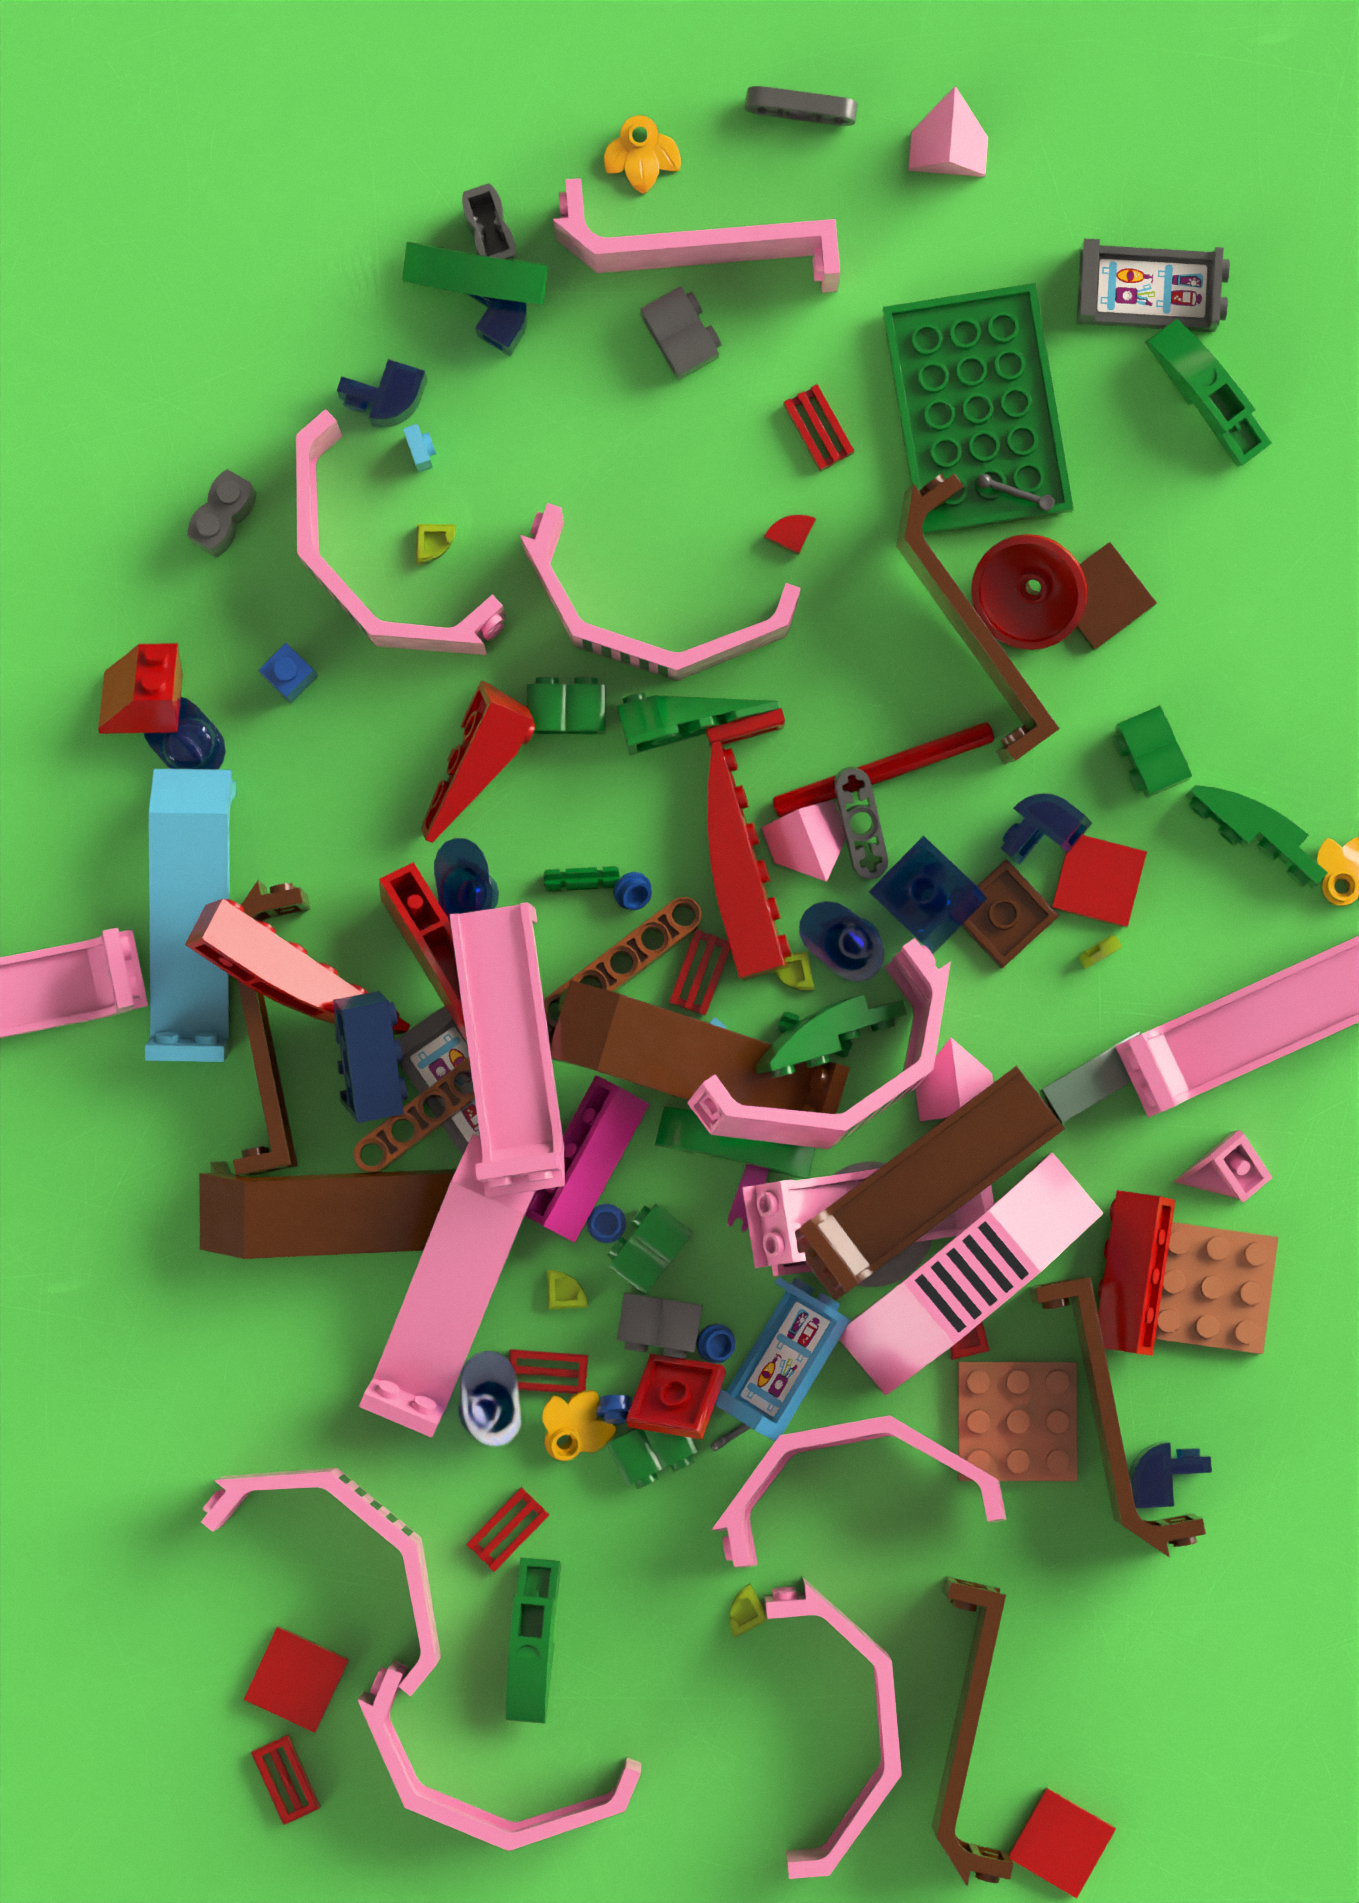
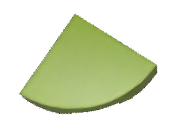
M417 524L416 563H429L445 554L455 538L456 524Z
M1111 935L1079 954L1080 957L1078 959L1084 969L1119 950L1122 948V945L1116 935Z
M807 951L792 954L791 957L786 958L789 968L774 971V974L785 985L794 987L793 989L796 988V990L814 991Z
M547 1270L549 1309L588 1307L586 1294L574 1278L560 1271Z
M751 1583L746 1585L737 1594L731 1606L730 1627L734 1638L769 1620Z

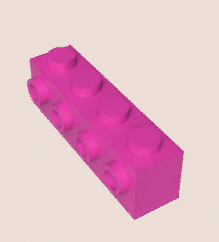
M596 1075L563 1135L565 1186L536 1190L525 1216L575 1243L650 1104Z

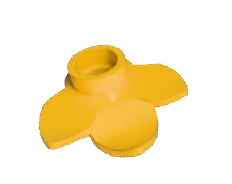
M636 115L624 122L620 130V137L607 146L604 154V166L606 173H618L624 170L630 184L637 191L645 194L654 185L659 175V169L666 171L680 170L681 157L678 147L672 138L658 133L656 124L650 118ZM637 127L644 128L647 133L646 139L641 143L636 142L632 137V132Z
M1359 837L1346 843L1343 848L1334 840L1327 838L1317 853V863L1328 872L1322 881V892L1330 903L1337 906H1346L1353 903L1359 897ZM1337 880L1346 882L1348 889L1345 894H1340L1335 890L1334 884Z
M595 1390L578 1392L567 1403L559 1396L553 1395L546 1403L542 1413V1422L547 1429L544 1446L552 1458L559 1461H568L574 1459L580 1452H596L603 1448L606 1442L614 1436L617 1430L616 1426L597 1419L596 1408L599 1406V1397ZM561 1436H569V1440L565 1444H557V1440Z

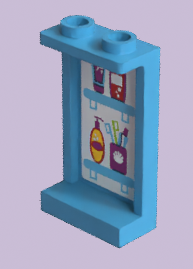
M778 1276L775 1284L785 1289V1294L726 1392L720 1389L715 1403L716 1406L773 1441H776L784 1433L850 1322L849 1318L837 1312L841 1304L821 1292L817 1299L812 1297L811 1295L815 1289L796 1277L792 1283H789Z

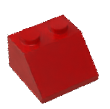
M178 643L138 644L104 672L98 726L99 734L178 732L183 678Z

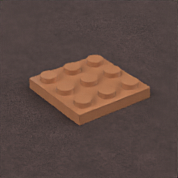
M1172 1222L1155 1339L1263 1354L1278 1237Z
M958 1362V1456L999 1481H1077V1362ZM958 1472V1481H974Z

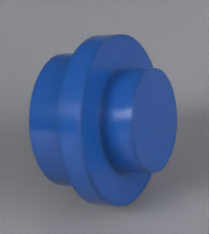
M630 872L623 875L617 881L613 890L615 901L622 908L630 910L643 908L650 901L652 895L649 879L640 872Z
M601 1204L592 1210L587 1219V1228L595 1240L602 1243H612L624 1234L626 1218L617 1206Z
M721 1324L706 1326L697 1338L699 1355L710 1363L726 1361L735 1350V1338L732 1331Z
M627 1395L603 1396L600 1398V1406L596 1408V1415L604 1417V1422L608 1424L627 1423L626 1418L632 1404V1398Z

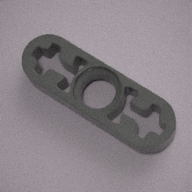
M752 86L747 89L745 110L763 116L837 126H851L855 124L858 103L845 97Z
M846 767L837 773L834 779V791L851 865L854 871L861 877L875 879L886 871L888 856L869 776L859 768ZM853 775L856 780H862V786L857 787L856 790L858 800L863 801L867 798L868 805H854L846 810L845 804L854 802L852 794L848 790H843L842 785L848 783V776ZM858 812L868 813L872 821L870 829L863 834L854 833L850 826L851 818ZM876 837V843L868 842L871 854L879 856V861H876L873 865L874 869L869 871L866 866L860 865V860L865 859L864 846L860 844L855 847L854 841H868Z

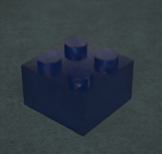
M924 835L869 891L932 954L988 899Z

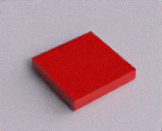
M1071 832L1051 907L1056 910L1127 928L1147 851Z
M650 1353L626 1418L628 1426L630 1428L702 1440L726 1375L724 1366Z
M278 1626L243 1700L316 1733L350 1659Z
M1046 1787L1008 1854L1015 1863L1077 1898L1116 1828Z

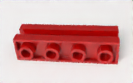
M1119 1190L1116 1192V1198L1110 1207V1219L1112 1221L1110 1238L1107 1239L1104 1246L1105 1272L1098 1286V1296L1100 1298L1098 1318L1105 1349L1153 1356L1176 1201L1174 1199Z

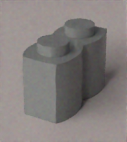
M485 184L464 191L462 196L463 210L467 226L475 238L477 254L517 260L514 238L511 230L505 223L501 199L495 188L491 184Z
M681 286L640 309V315L678 381L719 358L717 348L722 346L713 327L710 325L705 328L700 321L698 314L702 313V309L692 292L685 294Z
M228 469L222 472L210 487L208 502L202 505L190 520L187 536L191 542L216 558L222 555L229 548L235 537L236 525L249 515L254 506L256 491L252 484Z
M624 1293L617 1340L625 1341L624 1349L647 1352L648 1345L664 1347L663 1355L686 1359L687 1351H696L703 1305Z

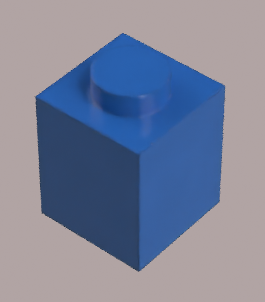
M287 643L258 670L289 703H292L318 677L314 669Z

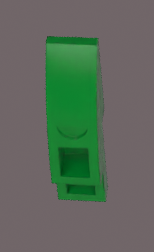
M1178 319L1173 320L1145 342L1188 405H1195L1237 467L1243 466L1272 444L1252 414L1256 409L1237 383L1204 344Z
M1195 785L1186 794L1191 800L1188 804L1189 807L1204 820L1210 817L1220 826L1218 833L1233 846L1239 843L1242 847H1245L1254 837L1260 841L1257 847L1270 859L1275 861L1278 857L1289 867L1286 871L1287 874L1300 886L1304 887L1308 884L1313 888L1328 874L1325 869L1299 847L1309 834L1276 810L1249 797L1215 787Z
M863 994L830 1004L810 1014L781 1035L764 1053L755 1066L757 1074L771 1071L772 1078L794 1073V1064L806 1061L807 1067L810 1068L830 1062L829 1054L842 1050L840 1042L861 1036L860 1028L871 1025L872 1031L875 1032L895 1026L893 1018L907 1015L903 999L868 1008Z
M520 1557L517 1592L513 1599L508 1654L506 1720L546 1724L554 1653L553 1634L561 1571L560 1561Z

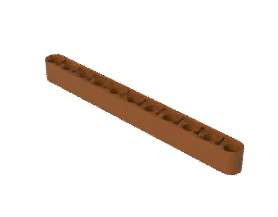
M679 897L673 900L570 980L581 983L586 978H594L600 982L602 989L612 992L618 991L698 928L701 919V909L698 903L688 897ZM679 907L689 908L694 914V921L688 926H680L672 918L673 911ZM650 930L659 932L663 937V945L656 950L647 949L641 942V937L645 932ZM617 954L627 955L631 959L633 967L625 974L616 973L610 966L611 959ZM570 980L544 999L548 1036L552 1028L557 1025V1021L550 1018L548 1009L552 1003L560 1000L563 991L568 989ZM469 1057L403 1107L404 1114L390 1117L356 1144L353 1152L354 1160L361 1170L366 1173L385 1170L475 1100L474 1091L463 1094L455 1088V1080L460 1074H472ZM431 1097L442 1098L446 1103L445 1112L437 1118L429 1117L424 1113V1103ZM399 1121H408L414 1126V1135L406 1142L397 1141L392 1135L393 1127ZM368 1145H377L383 1151L381 1162L375 1166L365 1165L361 1160L362 1150Z

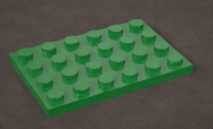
M1036 283L883 307L882 312L911 485L914 483L920 491L923 486L938 475L942 474L947 479L955 473L964 486L954 496L925 516L922 524L923 535L1072 512L1074 508ZM984 473L988 474L991 480L1040 497L1050 495L1054 499V506L1049 511H1043L1039 508L1038 504L990 487L982 489L977 485V477Z

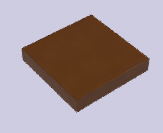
M1111 542L1080 564L1087 584V603L1084 614L1076 628L1095 651L1154 607L1157 602Z
M1007 859L949 911L951 916L1001 969L1060 916Z

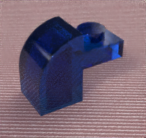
M467 294L488 307L475 328L477 337L511 356L527 328L528 312L526 303Z
M388 359L379 388L341 376L337 393L339 398L344 400L343 405L349 409L365 413L366 408L371 409L369 420L372 426L391 427L406 421L416 411L428 379L424 370Z
M1035 794L1023 799L1013 808L1024 820L1020 824L1015 823L1008 829L1003 837V842L1005 843L1000 849L1020 865L1045 835L1068 853L1092 822L1072 804L1057 795Z
M1168 1441L1156 1442L1144 1448L1134 1459L1129 1472L1135 1508L1174 1506L1172 1474L1211 1473V1456L1200 1455V1448L1176 1449L1177 1456H1171V1445Z

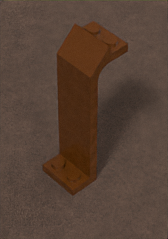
M955 473L947 479L940 474L923 486L920 491L913 483L905 492L896 547L1023 723V726L1017 727L1000 740L1004 746L996 751V753L1005 765L1018 760L1060 728L924 539L922 524L925 516L964 487Z
M257 880L241 904L244 908V913L255 921H265L272 917L310 910L308 895L300 887L293 886V883L279 884L269 887L270 894H268L266 886L259 880ZM238 981L272 1151L269 1152V1147L265 1148V1146L241 1151L242 1158L233 1160L236 1176L248 1177L296 1167L298 1163L265 997Z
M572 980L569 982L568 989H565L560 997L559 1011L561 1012L556 1027H553L549 1033L552 1060L598 1071L688 1101L703 1082L716 1075L731 1097L741 1105L836 1114L850 1067L833 1062L808 1068L806 1061L794 1064L795 1072L784 1076L772 1078L771 1071L757 1074L755 1066L772 1044L619 993Z
M1015 1066L820 1214L800 1226L801 1228L795 1231L798 1252L805 1253L806 1263L836 1301L1065 1128L1018 1066Z
M226 1161L210 1162L211 1173H199L200 1250L242 1259L424 1251L456 1169L243 1177L233 1174Z
M1079 1277L1029 1287L1032 1302L1042 1303L1043 1309L1070 1305L1069 1297H1071L1114 1520L1168 1557L1167 1542L1173 1544V1547L1197 1543L1196 1536L1206 1534L1203 1518L1191 1513L1160 1520L1145 1521L1140 1518L1136 1511L1091 1277Z
M946 1576L943 1593L947 1598L951 1599L950 1603L953 1604V1607L976 1612L977 1605L980 1608L932 1828L936 1838L966 1886L968 1885L970 1871L976 1873L975 1877L977 1879L999 1883L1000 1878L1009 1880L1011 1878L1013 1862L1008 1852L962 1841L956 1836L955 1827L1006 1594L1000 1593V1588Z

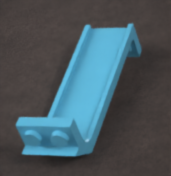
M153 769L148 813L150 1039L145 1045V1061L224 1062L231 1051L230 975L187 947L185 943L206 904L220 899L230 900L229 820L231 802L237 796L236 780H232V770Z

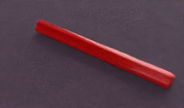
M984 722L857 768L864 771L869 776L871 785L990 744L994 741V734L990 724ZM836 775L775 796L772 803L777 816L783 817L797 809L835 799L834 779ZM853 775L848 776V783L842 785V789L852 793L857 790V787L862 786V780H856Z

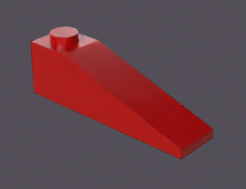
M480 681L460 727L464 728L463 742L461 746L458 745L456 748L451 749L447 759L449 761L447 766L449 778L447 781L441 780L437 785L422 824L421 830L425 840L433 843L517 755L521 745L528 744L533 735L535 723H532L534 719L529 709L485 681Z

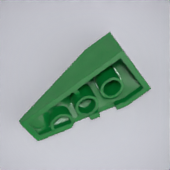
M645 692L622 698L623 704L617 706L629 755L705 735L708 728L780 709L778 701L660 695L646 697Z

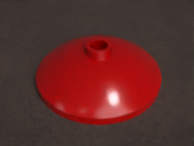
M1022 534L1011 536L998 542L984 554L973 574L971 595L975 611L995 638L1015 648L1035 650L1059 643L1076 628L1086 608L1087 584L1078 561L1065 547L1044 536ZM1029 581H1038L1041 585V590L1035 591L1031 589Z

